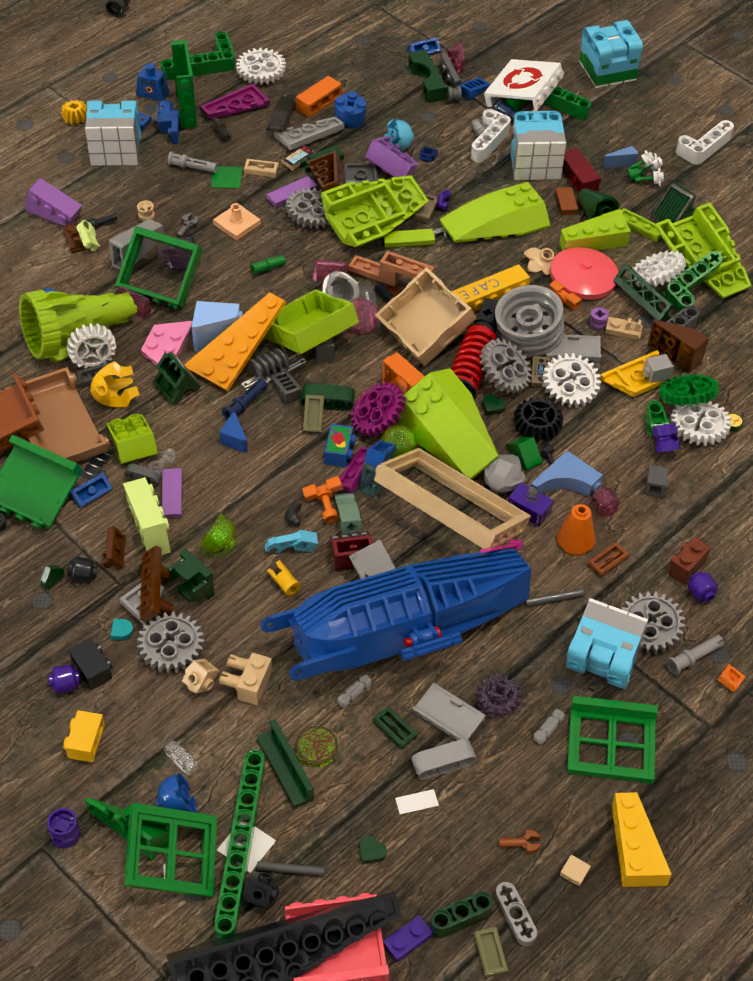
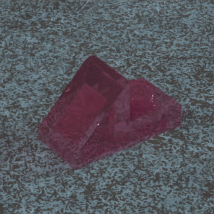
M459 41L447 49L446 53L451 62L454 63V66L457 67L458 73H464L463 41Z

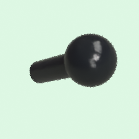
M116 213L100 219L90 218L87 221L97 230L99 226L117 220Z

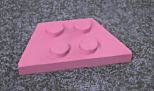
M193 321L154 325L141 349V355L151 360L155 366H157L165 352L167 354L173 352L179 356L192 331Z

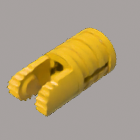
M278 560L276 564L282 571L276 575L269 568L267 573L284 591L286 596H292L299 591L301 584L294 578L286 566Z

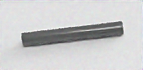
M581 588L528 598L525 600V605L528 607L584 596V590Z
M257 862V870L315 876H324L325 867Z

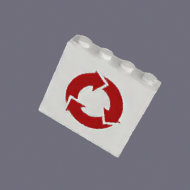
M511 59L485 91L484 96L487 107H493L498 99L503 97L533 100L534 110L537 111L563 78L564 71L562 70L561 63Z

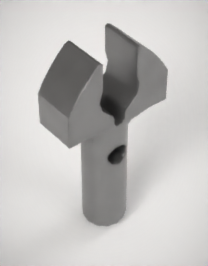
M191 213L183 215L181 218L183 226L176 233L178 238H182L190 227L197 228L199 226L197 215L193 220H191Z

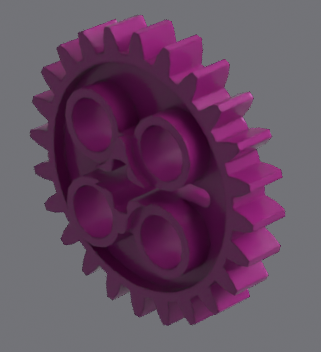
M384 382L382 385L377 383L376 387L371 385L370 391L365 389V395L360 394L361 399L355 400L357 406L352 407L354 412L350 414L353 417L350 420L353 423L352 426L365 437L368 435L372 438L374 434L378 437L380 432L385 434L387 428L389 430L392 429V424L397 425L396 419L402 418L399 414L405 411L402 408L406 405L404 393L396 384L393 385L391 382L389 384Z

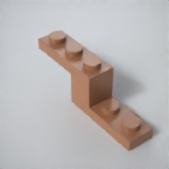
M386 251L380 263L355 255L348 265V271L395 287L402 274L415 278L426 267L434 273L435 267Z

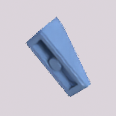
M633 146L606 154L603 168L626 167L636 164L638 152Z

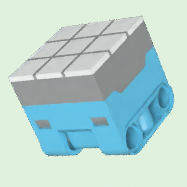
M137 100L122 101L121 104H104V106L103 101H87L85 131L91 166L138 165L141 130Z
M557 111L517 112L514 116V139L511 142L510 150L514 180L561 179L566 148L561 114Z
M590 598L576 634L570 643L567 652L566 668L582 674L587 670L606 678L608 684L625 690L644 640L648 619Z

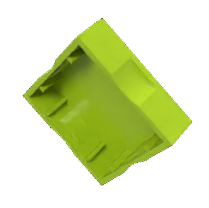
M315 289L284 306L264 338L302 354L359 323L353 303L341 298L332 297Z

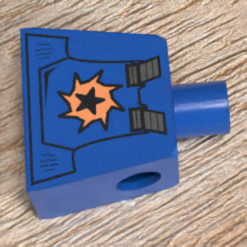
M148 63L137 77L136 96L158 101L165 100L170 93L165 73L156 70L153 63Z

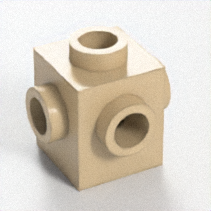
M206 659L193 660L186 668L182 682L194 693L206 692L213 687L214 679L219 670Z

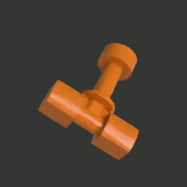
M554 280L549 285V289L558 295L563 305L566 304L572 310H576L581 305L582 299L574 293H567L564 290L565 286Z
M339 476L327 479L326 484L320 486L312 484L302 488L307 502L317 498L323 502L325 511L322 513L325 523H334L339 519L337 510L332 509L330 498L333 496L332 493L343 490Z

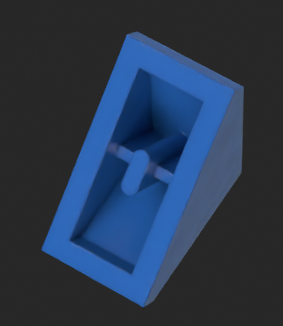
M232 413L220 430V443L241 452H248L247 439L236 413Z

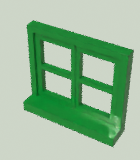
M573 696L570 707L567 773L653 784L655 775V723L658 705ZM581 718L609 721L608 740L580 737ZM616 722L643 725L644 744L616 741ZM580 743L608 746L607 765L579 762ZM616 747L643 750V769L615 766Z
M132 803L126 807L124 817L129 818L124 887L204 898L213 897L217 816ZM142 821L168 825L167 849L140 845ZM178 826L203 830L202 854L176 850ZM140 851L166 854L165 879L138 875ZM176 856L202 859L200 883L174 880Z

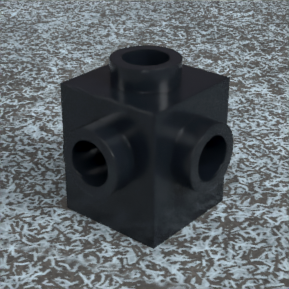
M252 871L246 878L241 899L252 903L255 907L267 908L278 897V879L266 872Z

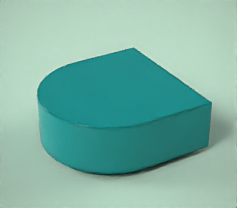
M114 619L110 635L111 640L129 639L133 634L132 623L126 619Z

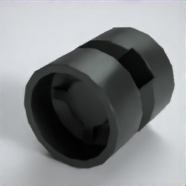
M108 0L105 8L110 15L120 17L129 5L130 0Z

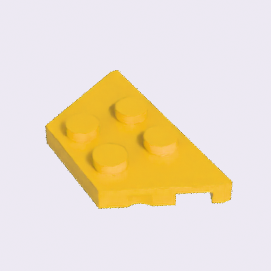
M656 350L600 374V380L632 397L660 386L663 381L650 383L643 374V367L646 358L659 356V351Z

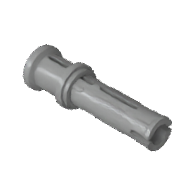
M170 151L168 155V166L176 165L181 166L182 169L190 167L213 173L217 172V163L190 158L187 154H175L173 151Z
M715 635L691 650L684 649L680 652V655L668 658L666 660L668 669L672 674L677 675L682 669L694 666L696 660L724 646V641L718 642L722 640V637Z

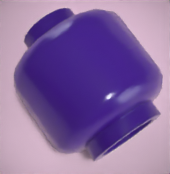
M697 572L690 577L688 589L697 601L710 602L716 597L718 585L709 573Z
M72 665L53 667L52 674L48 675L49 687H53L57 694L75 691L76 686H79L78 669H74Z

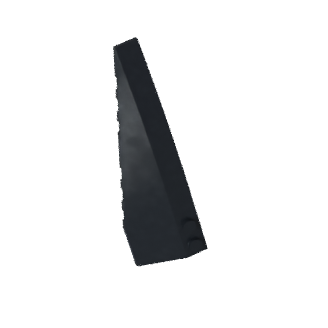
M391 892L256 927L166 954L173 981H292L294 978L324 962L331 955L344 950L343 948L351 943L364 938L363 936L371 931H376L401 916L396 892Z

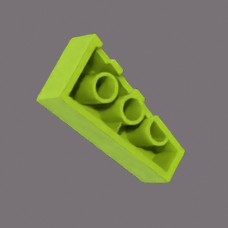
M617 209L561 229L559 245L562 251L576 247H585L597 251L628 246L631 230L621 209Z

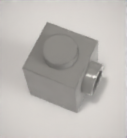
M666 354L646 358L643 374L650 383L671 379L673 365Z

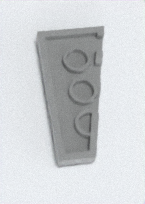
M335 116L316 121L314 125L306 123L302 124L301 128L294 129L289 127L285 132L274 131V137L289 150H294L303 144H310L312 141L322 139L345 128L344 123Z

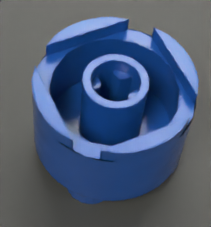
M354 91L343 94L335 99L334 117L336 116L344 123V128L345 126L350 128L360 127L366 118V101Z

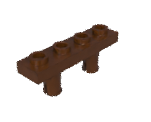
M156 545L142 556L140 620L148 622L160 612H166L168 615L174 607L172 603L160 598L161 579L167 583L171 579L169 577V570L161 565L162 548Z

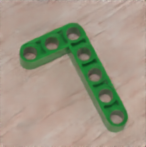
M220 31L215 34L216 52L189 55L193 76L235 69V53L229 35L226 32ZM173 59L162 60L160 66L161 71L165 73L166 80H174Z
M558 86L553 89L543 102L545 105L581 120L587 119L590 114V100ZM507 98L506 105L512 106L515 112H518L529 100Z

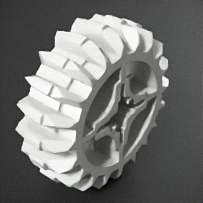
M90 323L87 327L83 324L81 329L76 327V333L71 332V337L67 340L68 356L78 367L83 365L86 369L88 366L92 368L102 363L106 364L107 360H112V355H115V337L104 325L100 327L98 323L95 326Z

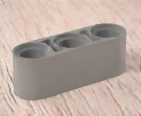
M461 739L418 752L412 756L411 760L419 779L426 780L469 767L477 761V757L469 739Z

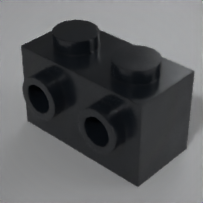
M91 637L68 649L71 661L90 690L112 679L111 670L113 666L108 658L104 659L99 643L95 644Z

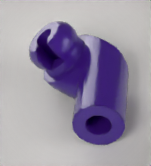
M445 190L438 195L437 207L440 210L445 211L448 209L449 203L445 201L451 196L449 190Z

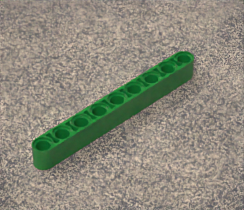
M259 750L249 751L244 760L214 923L217 939L237 933L242 905L241 898L246 882L265 773L264 755ZM253 762L259 763L258 765H251ZM250 781L256 782L253 785L247 784ZM246 801H251V802H253L252 804H249V805L243 804V803L246 802ZM242 821H248V822H249V823L246 824V825H241V824H240ZM239 841L245 842L242 846L236 845ZM235 862L242 863L240 866L237 867L232 865ZM231 883L239 884L235 888L228 887ZM228 904H232L235 906L234 908L229 910L224 908ZM223 926L231 927V929L226 932L220 930Z

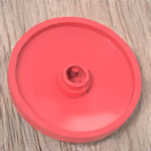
M585 247L568 248L559 252L552 260L550 267L552 281L557 280L565 286L564 290L567 293H574L581 299L594 300L603 298L612 293L617 285L613 281L619 273L617 266L608 256L597 250Z

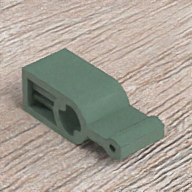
M354 493L334 495L341 533L361 532V518Z

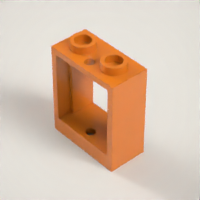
M398 352L383 360L382 384L384 382L396 384L404 394L425 377Z

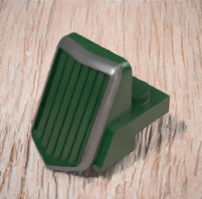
M673 183L651 213H653L657 223L666 219H670L672 223H675L693 215L695 211L693 203L696 195L679 184Z
M165 352L156 366L159 372L153 383L171 404L177 405L187 389L199 390L201 384L195 374L186 368L177 355L173 352L168 354Z

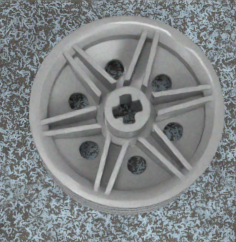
M538 285L516 287L505 293L496 305L495 318L499 340L505 339L506 343L511 341V346L517 345L516 350H522V356H526V358L542 356L553 351L561 343L564 336L563 304L558 295L552 290Z

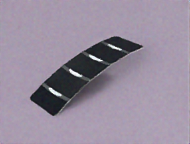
M108 450V452L94 456L80 476L87 480L93 479L115 452Z

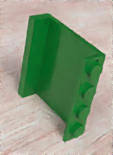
M187 40L171 41L176 97L179 98L181 128L197 127L195 94Z
M12 435L9 442L14 448L0 470V511L7 515L10 513L15 514V518L22 522L28 520L32 522L31 525L39 530L42 527L50 530L83 469L69 459Z

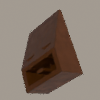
M653 320L648 346L655 351L658 350L661 355L666 354L671 362L687 373H691L703 362L709 338L693 328Z

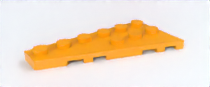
M268 293L185 364L186 368L228 392L286 304L285 300L272 293Z

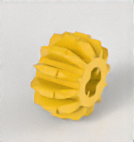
M78 99L75 101L71 100L70 102L66 101L62 105L61 114L66 123H71L72 125L77 123L79 125L80 122H85L87 105L84 104V101H79Z

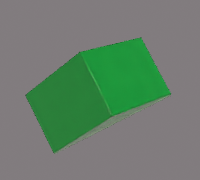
M520 437L506 444L509 451L519 457L520 464L526 471L542 464L534 437Z

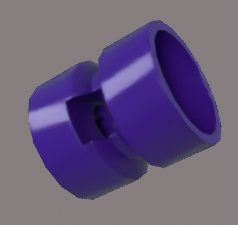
M676 423L652 427L653 435L657 438L655 442L657 453L681 449L679 438L676 437L678 433Z
M59 808L49 815L47 826L53 843L59 848L74 846L81 836L75 813L67 808Z

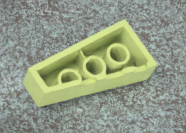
M145 477L123 483L126 500L146 551L156 545L162 548V555L171 553L167 529H170L167 518H164L162 506H159L158 497L154 493L152 484H148Z

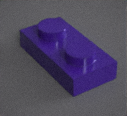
M418 915L385 939L383 946L393 959L399 962L433 937L434 932L422 917Z

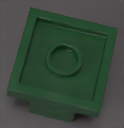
M187 549L180 552V559L168 568L169 577L172 581L179 576L186 581L178 587V592L188 602L194 601L197 603L204 597L208 600L215 596L213 573Z

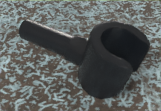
M548 443L543 446L541 455L544 458L547 457L552 465L555 462L551 455L554 453V448Z

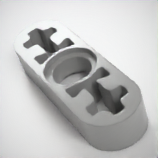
M502 882L496 888L495 899L517 942L522 946H530L536 940L537 929L515 886L509 882ZM502 890H505L506 893L510 892L509 900L511 903L509 905L507 897L502 895ZM512 909H519L522 912V917L514 919L510 916L509 912ZM524 923L523 927L527 933L531 932L530 938H527L526 935L521 936L523 932L521 924Z

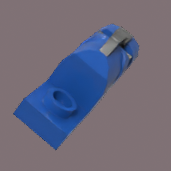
M162 100L156 108L153 122L157 123L161 133H168V137L172 139V144H178L180 132L179 111H174V104L172 102Z

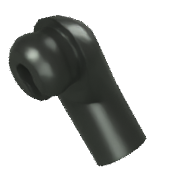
M294 500L285 512L288 523H291L293 526H297L301 522L297 512L302 505L297 500Z

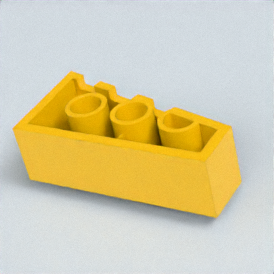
M615 793L612 811L622 887L668 886L672 874L638 793Z

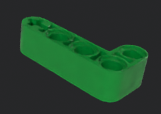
M717 251L708 253L682 272L681 275H678L676 279L668 283L665 297L674 305L678 312L686 306H693L695 298L690 291L719 270L723 260L721 253Z

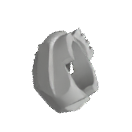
M334 271L327 275L322 285V292L353 303L356 310V302L360 298L358 282L344 272Z
M513 454L499 455L496 460L483 470L485 483L489 486L490 491L496 494L513 492L520 483L524 484L526 478L524 472L521 471L519 457Z

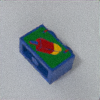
M331 424L324 451V464L347 467L348 460H352L353 456L351 446H355L356 443L353 427Z

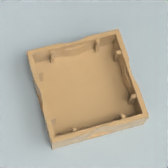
M427 267L408 283L399 295L392 298L375 314L380 324L424 367L477 318L473 310L460 297L448 290L443 282Z

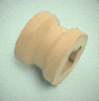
M144 200L137 204L138 218L141 221L154 219V205L151 201Z

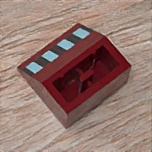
M368 531L329 536L335 570L355 568L349 556L373 544L372 536Z

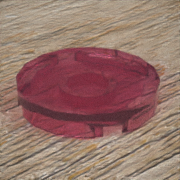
M356 298L350 301L354 304L359 323L353 325L350 329L358 333L371 331L378 323V319L375 316L378 309L375 304L364 298Z

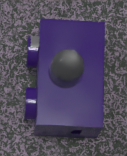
M520 483L508 497L509 503L531 515L529 521L539 527L552 511V499L539 493L537 488L526 486L523 483Z

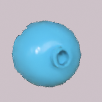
M392 119L389 121L386 127L389 130L385 137L389 136L391 138L390 142L394 146L395 144L399 145L401 152L408 149L414 140V134L410 125L402 120Z

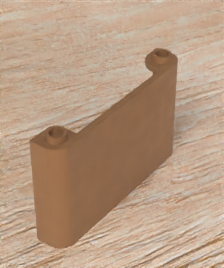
M68 367L25 381L28 386L25 390L26 392L30 391L34 399L31 403L32 405H37L41 413L38 417L44 428V431L26 439V441L75 463L108 452V447H110L107 436L99 435L76 391V376L74 373H70Z

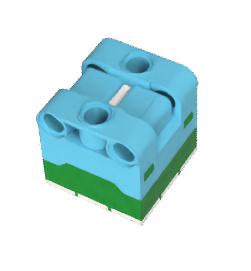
M628 20L613 22L612 26L602 28L598 25L583 28L579 62L595 88L637 80L643 43Z

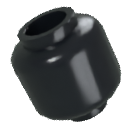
M74 557L72 561H69L67 576L70 577L72 582L88 584L91 578H96L97 566H94L92 559Z

